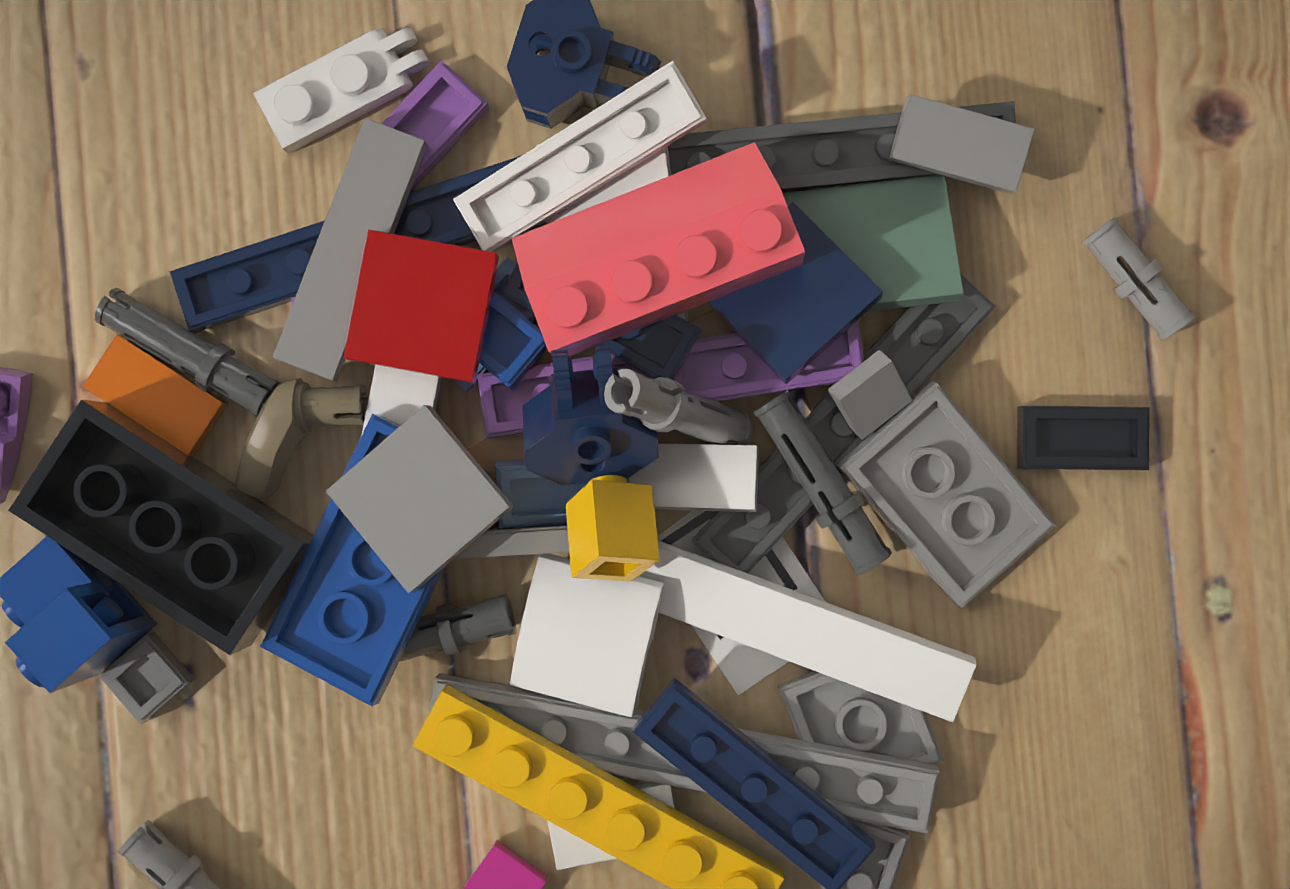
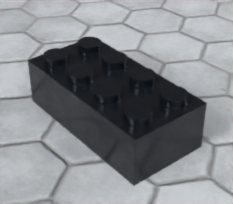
M82 399L8 510L228 655L252 646L284 597L313 537L311 533L259 499L240 491L233 482L193 456L184 454L108 403Z

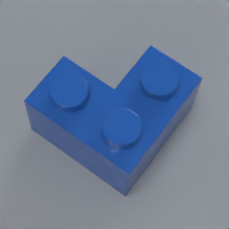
M48 536L41 540L0 577V597L4 600L1 604L2 609L13 623L21 627L5 644L18 657L16 658V665L21 674L32 684L44 687L49 693L102 674L157 625V622L126 587Z

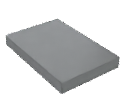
M930 381L911 398L913 400L911 403L879 426L835 466L854 488L860 492L866 502L950 600L962 609L1056 524L939 384Z

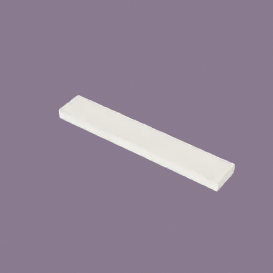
M658 541L660 561L639 575L640 577L664 582L659 613L950 722H953L977 665L976 657L661 541Z

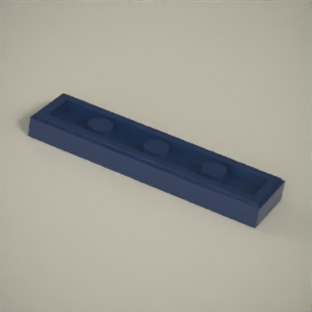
M675 677L634 725V734L824 888L841 889L875 850V840Z

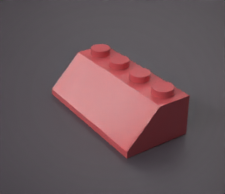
M755 142L512 238L524 288L548 352L552 354V351L568 349V356L802 266L805 256L803 244L782 191Z

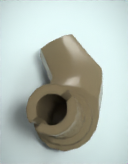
M301 378L289 380L278 385L266 400L246 438L235 481L237 489L258 499L269 498L278 490L293 450L307 433L311 432L313 427L324 425H364L368 397L361 398V396H366L367 390L365 385L311 388Z

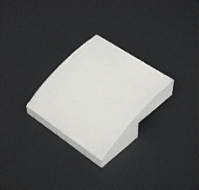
M549 553L540 554L522 618L510 685L632 718L638 705L648 649L654 639L664 582L640 576L632 581L571 578L569 558Z

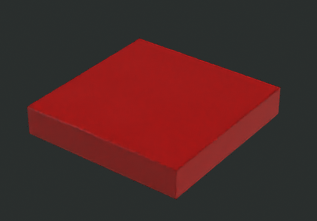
M368 229L343 358L475 384L500 256L494 252Z

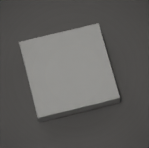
M423 405L326 490V493L408 593L416 592L514 507L429 405Z
M816 671L777 685L799 740L929 764L944 761L925 712Z

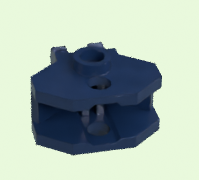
M532 0L525 6L507 63V70L527 122L552 129L581 108L587 107L595 110L598 103L605 104L630 88L605 81L610 66L630 71L640 76H649L659 70L661 61L650 52L614 41L613 32L600 27L590 0ZM544 50L550 51L548 54L543 56L537 55L539 52Z
M610 345L595 347V355L592 357L594 370L573 372L572 359L568 356V349L552 351L554 374H551L552 384L522 405L524 455L527 471L561 485L588 483L591 479L604 475H618L628 479L659 458L657 431L643 425L639 418L615 413L605 403V385L612 374L618 377L617 368H612Z

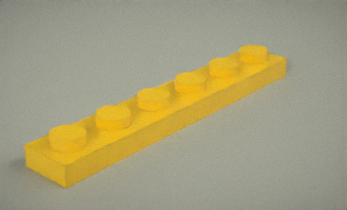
M448 684L441 691L412 745L672 889H779L784 880V869Z

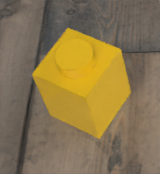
M618 475L599 476L591 479L585 487L566 503L571 578L632 581L660 561L652 485L627 483L626 478Z

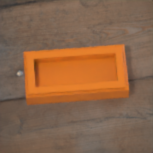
M116 334L82 386L188 456L196 455L229 404L212 392L207 393L196 387L195 381L119 334Z

